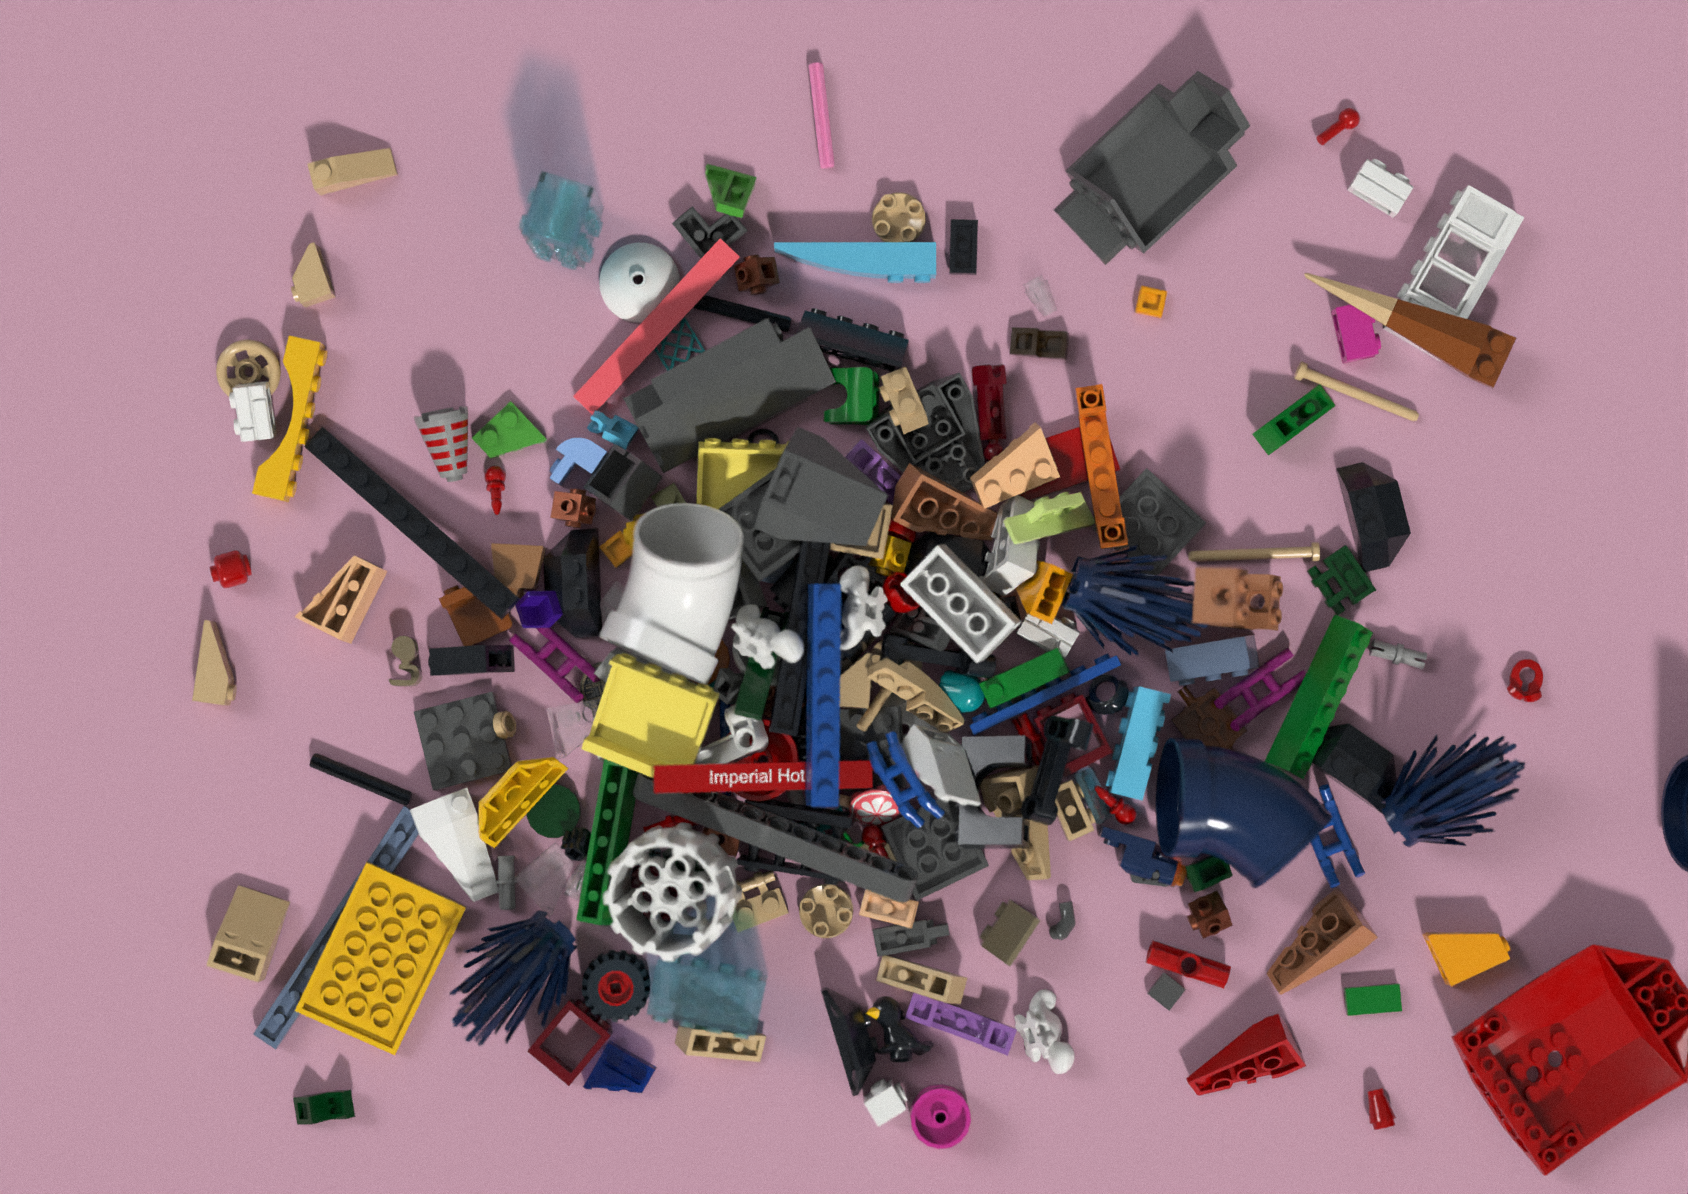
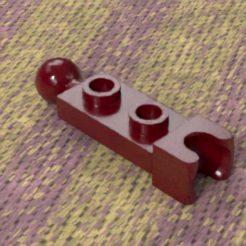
M1004 364L972 367L973 386H977L980 439L988 440V445L984 450V456L988 462L994 456H998L1004 451V447L999 444V439H1007L1003 384H1006V368Z

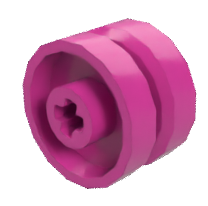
M942 1083L929 1085L920 1090L912 1101L910 1108L912 1129L917 1138L925 1145L936 1149L951 1148L961 1142L968 1133L971 1123L970 1109L963 1094L953 1086ZM942 1112L945 1114L943 1121L940 1118L936 1121L935 1116L937 1113Z

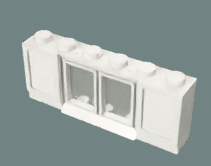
M1470 185L1464 188L1462 192L1457 190L1450 201V205L1453 206L1450 213L1443 214L1436 226L1440 229L1435 238L1431 236L1423 251L1427 252L1422 261L1419 259L1416 261L1410 272L1413 278L1409 284L1404 283L1398 292L1397 297L1400 300L1468 319L1525 218ZM1386 326L1383 328L1389 333L1395 335L1396 337L1402 339L1403 341L1409 343L1410 345L1437 359L1430 353L1426 352L1425 350L1415 345L1411 341L1407 340L1403 336L1399 335L1398 333L1394 332L1390 328Z

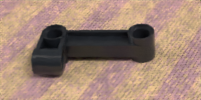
M884 634L879 661L888 658L894 663L901 665L904 663V659L954 666L956 667V673L988 679L992 678L995 673L996 658L993 654H990L984 661L977 663L961 646L959 647V652L945 649L938 651L925 646L907 644L908 638L891 634Z
M1051 716L1046 721L1044 736L1047 739L1031 795L1027 796L1022 803L1021 814L1023 818L1044 825H1051L1055 821L1058 814V806L1055 801L1070 749L1072 747L1087 751L1094 724L1070 717L1069 719L1059 716Z

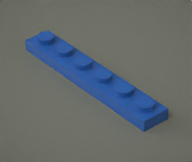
M1109 653L1094 659L1096 665L1088 669L1082 665L1071 670V677L1061 681L1060 677L1045 683L1046 689L1037 692L1034 688L1022 694V700L1012 704L1011 700H1008L996 706L998 711L989 716L985 711L972 717L973 723L968 725L972 734L976 735L1121 666L1117 655L1110 658Z

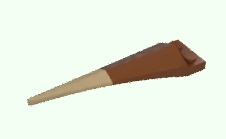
M1310 273L1304 274L1308 280L1382 323L1465 377L1492 389L1516 340V337L1486 324Z

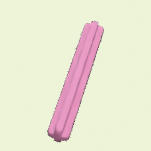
M817 62L809 64L820 167L822 169H829L834 167L824 69L823 64Z

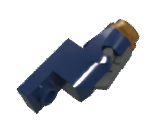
M1101 826L1098 836L1104 838V844L1119 848L1120 843L1124 844L1118 865L1126 873L1130 874L1133 883L1164 887L1168 885L1171 887H1175V885L1181 887L1183 885L1187 872L1186 865H1182V861L1170 859L1156 851V854L1153 853L1156 842Z

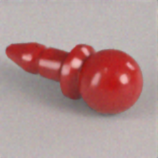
M491 466L485 471L484 478L487 483L486 490L491 492V506L494 514L499 515L502 507L501 491L505 490V484L503 483L506 479V473L500 466Z
M1096 785L1094 787L1099 798L1111 807L1109 812L1115 814V818L1120 824L1129 825L1135 821L1136 810L1132 805L1125 803L1123 798L1117 800L1107 789Z
M876 825L865 827L862 831V840L869 846V851L890 859L884 848L887 843L883 840L881 828Z

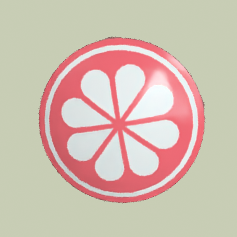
M880 785L876 789L867 790L862 793L857 792L851 796L849 810L851 813H856L855 820L863 825L881 827L902 816L885 785Z

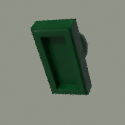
M1212 855L1185 866L1186 878L1192 885L1194 893L1233 876L1229 864Z

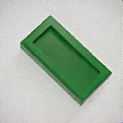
M1399 983L1344 988L1347 1016L1402 1011Z

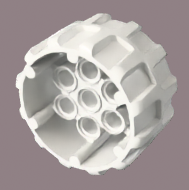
M683 822L672 828L662 829L661 826H656L631 842L622 854L611 863L608 874L612 875L610 887L603 894V903L605 905L609 904L614 920L611 925L612 929L616 934L621 932L633 944L634 952L640 955L645 952L660 955L665 962L674 961L683 954L692 953L693 955H698L732 923L735 905L742 898L743 890L736 882L735 869L738 863L735 857L726 854L718 844L720 838L714 833L707 836L698 831L691 830L692 825ZM654 847L674 848V856L668 861L660 856L651 858L648 854ZM695 859L702 864L707 872H696L694 870L696 867ZM681 860L684 862L686 871L678 870L675 861ZM639 863L641 865L639 876L643 884L639 888H632L633 866ZM650 865L656 866L659 869V877L651 874L649 870ZM694 881L702 882L705 891H698L694 886ZM668 886H673L678 890V897L669 894ZM642 891H647L651 894L652 902H647L643 899ZM708 894H716L715 915L707 919L705 917L707 906L703 899ZM687 906L693 907L697 911V917L688 915ZM649 910L652 912L650 921L643 915L642 912H647ZM662 911L670 915V923L663 921L660 915ZM678 922L686 927L696 926L698 928L694 934L680 935L673 933V927Z

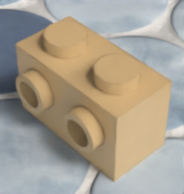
M906 366L881 376L883 386L879 387L884 402L890 401L893 410L889 411L894 426L900 425L903 434L928 425L927 415Z
M1067 780L1060 784L1055 801L1058 806L1057 819L1068 841L1094 831L1092 824L1095 823L1090 808L1085 809L1081 799L1084 798V794L1079 783L1074 784L1072 780Z

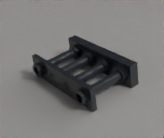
M745 800L747 804L788 820L804 821L806 827L817 830L820 824L830 825V829L833 830L832 837L842 841L844 831H847V828L851 829L855 824L856 813L776 800ZM749 844L748 855L742 854L737 859L738 865L744 866L743 869L747 871L758 872L760 869L820 878L823 879L824 883L838 885L840 882H844L841 879L808 866L786 862L785 857L775 854V859L759 857L760 848Z

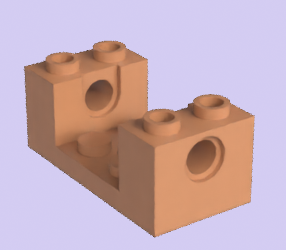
M1195 567L1193 623L1233 629L1278 631V626L1282 620V612L1279 608L1280 597L1283 594L1281 576L1248 574V570L1239 568ZM1263 596L1265 599L1264 606L1260 609L1258 602L1259 599Z

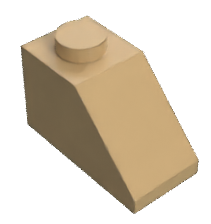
M314 242L310 243L292 277L294 286L291 287L294 300L296 302L300 301V304L304 307L336 297L320 248Z
M865 653L840 675V706L869 708L871 679L867 677L868 667L872 666L873 653Z

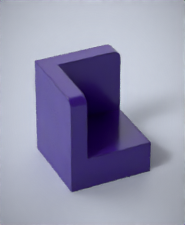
M528 591L515 605L523 628H550L563 615L556 591Z

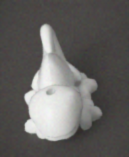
M858 565L845 571L840 579L841 591L848 595L841 611L842 623L845 626L841 630V650H848L856 646L868 629L873 636H881L882 630L885 629L881 611L884 609L887 597L883 594L881 587H875L871 595L868 596L869 572L865 567Z
M749 604L740 608L737 613L736 623L732 624L731 627L739 635L740 640L735 641L733 646L739 650L741 655L753 657L756 662L760 663L763 669L772 668L775 664L771 651H774L790 663H795L801 658L804 645L798 634L791 630L780 632L775 622L760 618L761 612L757 605Z
M1044 989L1038 991L1032 998L1029 1011H1027V1018L1021 1014L1014 1017L1015 1027L1024 1039L1026 1055L1033 1062L1039 1061L1042 1054L1044 1059H1048L1050 1067L1055 1074H1063L1072 1067L1075 1054L1069 1043L1060 1042L1062 1024L1059 1017L1051 1012L1056 1004V995L1052 991Z

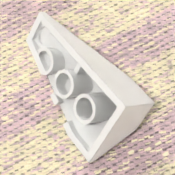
M467 788L410 810L419 836L436 853V857L453 874V878L473 902L499 892L486 843L479 838V819Z

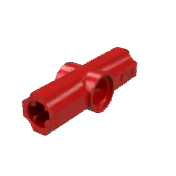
M1152 940L1149 946L1145 963L1223 989L1228 981L1231 969L1230 965ZM1187 957H1192L1195 961V966L1191 971H1183L1181 967L1182 961Z

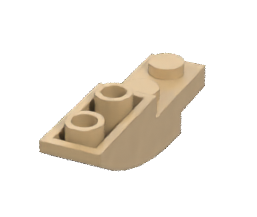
M885 658L868 667V678L895 693L900 698L905 699L908 712L937 728V730L947 733L964 725V718L945 692L929 676L907 661L898 665Z

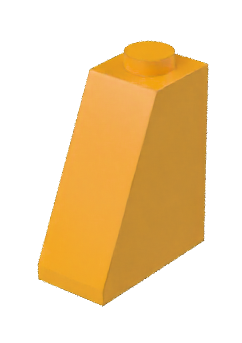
M1036 560L1038 567L1035 575L1015 589L1027 614L1052 624L1073 573L1051 563Z
M1426 932L1422 934L1445 984L1449 986L1460 983L1510 959L1507 953L1510 951L1507 940L1504 936L1500 937L1499 934L1494 932Z

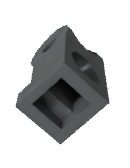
M720 668L713 691L719 693L718 697L726 704L737 703L744 674L742 672L734 673L729 668Z

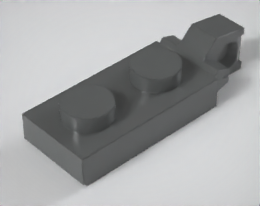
M933 919L914 921L912 929L900 925L872 929L877 957L928 948L931 945L937 944V937L950 935L948 923L934 925Z

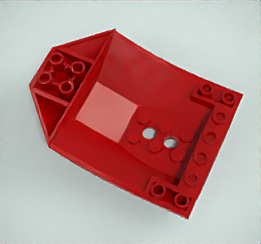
M1592 944L1527 983L1451 1038L1473 1084L1502 1127L1544 1176H1547L1613 1127L1674 1089L1688 1083V988L1667 959ZM1552 1051L1559 1052L1562 1058L1561 1063L1557 1067L1551 1066L1548 1062V1056ZM1532 1066L1538 1070V1078L1534 1082L1529 1081L1527 1078V1070Z

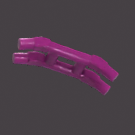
M551 627L536 628L548 639L538 652L517 633L509 639V642L542 670L575 703L582 701L583 694L565 678L575 665L594 683L600 681V678L594 674L596 669ZM556 647L567 657L557 670L546 660Z
M1288 647L1215 700V706L1222 709L1239 695H1242L1250 708L1231 722L1230 726L1234 731H1239L1260 713L1302 683L1306 675L1304 669L1281 685L1278 684L1270 673L1294 656ZM1262 679L1271 693L1259 701L1250 687Z

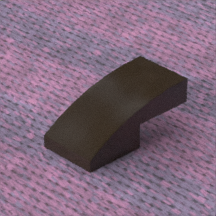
M1012 327L1010 354L1067 360L1069 333L1067 331H1046L1038 328Z

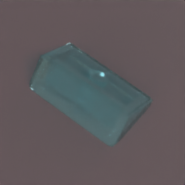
M1089 767L1076 773L1074 776L1075 780L1082 789L1084 800L1094 816L1095 823L1101 824L1113 817L1114 814L1109 812L1111 807L1104 800L1100 799L1094 787L1096 785L1101 786L1094 769Z

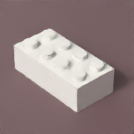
M945 544L938 545L900 584L977 663L984 661L1021 623L1017 616Z

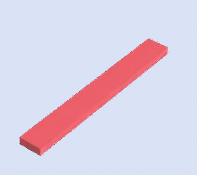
M720 238L573 397L592 415L595 410L598 411L734 265L740 256Z

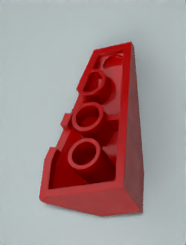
M1278 1013L1253 1024L1186 1079L1194 1092L1199 1096L1229 1089L1233 1083L1247 1081V1084L1256 1083V1078L1271 1075L1272 1079L1282 1077L1305 1067L1306 1064L1288 1026Z

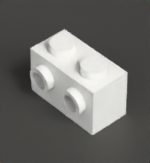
M881 1079L870 1087L871 1092L864 1095V1104L878 1127L907 1110L906 1101H908V1096L901 1084L897 1083L895 1085L892 1079L887 1082L885 1079Z

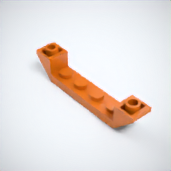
M1103 384L1075 388L1079 425L1100 548L1128 545L1125 521L1122 518Z

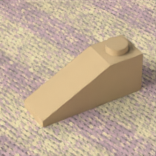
M390 148L334 156L307 164L314 190L319 195L398 175Z
M204 620L192 701L230 706L231 701L235 700L237 685H234V676L216 622Z
M884 955L882 956L876 981L945 1003L961 1004L967 977Z
M680 1018L675 1044L685 1055L760 1062L766 1036L708 1020Z

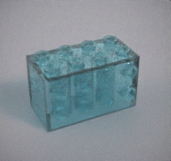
M541 171L536 188L532 187L528 196L527 203L530 204L528 214H523L519 223V230H522L521 235L525 239L526 244L529 245L532 253L536 254V258L546 262H551V259L561 262V266L571 270H576L577 267L584 269L586 262L591 263L595 248L592 247L594 237L599 238L603 227V222H600L604 210L601 200L594 187Z
M683 955L670 962L663 961L661 956L658 958L646 1013L652 1015V1020L668 1023L670 1019L678 1020L680 1026L695 1028L696 1024L706 1026V1031L722 1034L723 1030L733 1032V1037L749 1039L750 1035H756L768 976L763 975V971L747 968V971L737 970L736 966L732 964L720 963L718 966L709 964L710 960L703 958L683 959Z

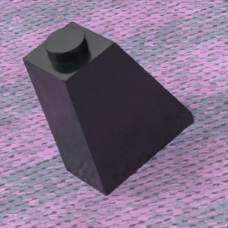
M514 645L430 648L428 659L430 676L515 672Z

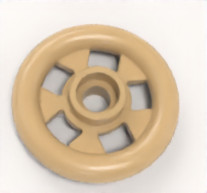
M247 339L236 341L226 347L219 356L216 376L221 389L228 397L229 393L233 392L232 388L239 383L258 382L262 375L269 378L271 395L279 385L281 368L278 358L268 346L259 341ZM246 350L249 358L238 361L236 354ZM260 355L268 362V365L264 368L255 360ZM227 366H235L236 378H228ZM246 367L253 369L254 373L251 377L245 374Z

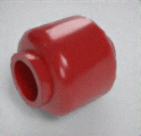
M238 550L216 555L214 557V566L209 567L213 582L219 581L223 588L245 584L248 581V576L252 575L247 555H242Z

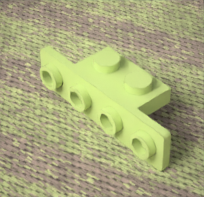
M1064 492L1053 499H1050L1049 496L1040 498L1034 502L1035 507L1027 513L1008 517L1004 520V524L1014 544L1057 535L1095 524V520L1081 492L1075 494Z

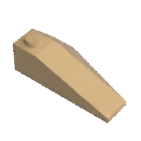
M1039 765L1032 766V768H1013L986 776L980 785V789L989 813L994 812L996 817H1023L1021 814L1022 803L1027 796L1031 795ZM1028 820L1030 821L1029 849H1012L1011 852L1027 880L1051 878L1048 825Z

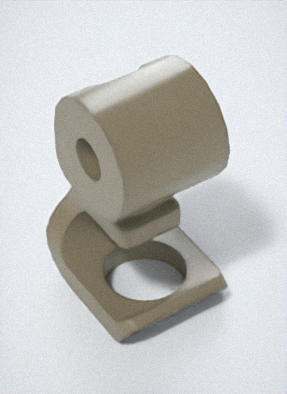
M399 636L392 642V652L394 656L401 660L399 669L409 672L411 680H394L391 678L388 680L393 686L413 687L422 680L421 670L418 666L412 664V661L418 657V644L411 637Z

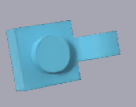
M597 410L590 419L592 421L587 427L593 433L604 432L603 439L625 450L639 429L638 426L617 415L610 419Z

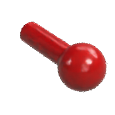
M1353 108L1342 110L1338 121L1317 136L1318 143L1324 145L1344 129L1350 130L1357 127L1360 122L1359 113Z

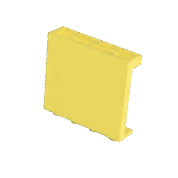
M706 438L705 442H699L696 504L720 509L776 469L787 444H776V441L760 440L759 443H748L749 441L745 439H733L732 443L721 442V439Z
M617 654L610 660L609 664L612 667L590 734L584 739L581 749L652 778L653 765L696 764L719 693L714 692L712 687L706 684L689 682L683 675L666 673L658 665L638 662L630 654Z

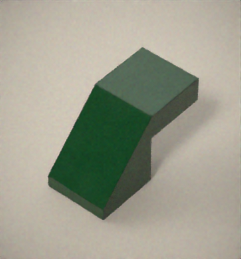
M334 1090L293 1098L297 1125L316 1124L327 1120L355 1117L351 1090Z

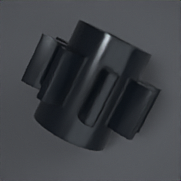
M575 827L572 833L566 830L560 848L565 850L564 853L569 859L574 861L583 860L584 856L588 855L591 832L583 827Z

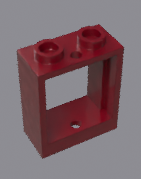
M1074 692L1061 698V705L1053 709L1051 705H1048L1036 711L1038 717L1033 719L1045 743L1047 738L1044 736L1043 722L1051 716H1056L1077 704L1086 721L1094 724L1092 732L1099 746L1067 762L1063 777L1113 753L1083 694L1076 696Z
M571 998L527 1051L568 1086L571 1085L613 1033L609 1029L611 1024L600 1019L601 1016L595 1018L588 1012L591 1008L587 1007L585 1002L579 998L576 1001ZM569 1011H572L601 1036L574 1070L542 1044Z

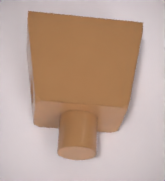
M491 543L494 577L519 599L524 596V590H537L546 547Z

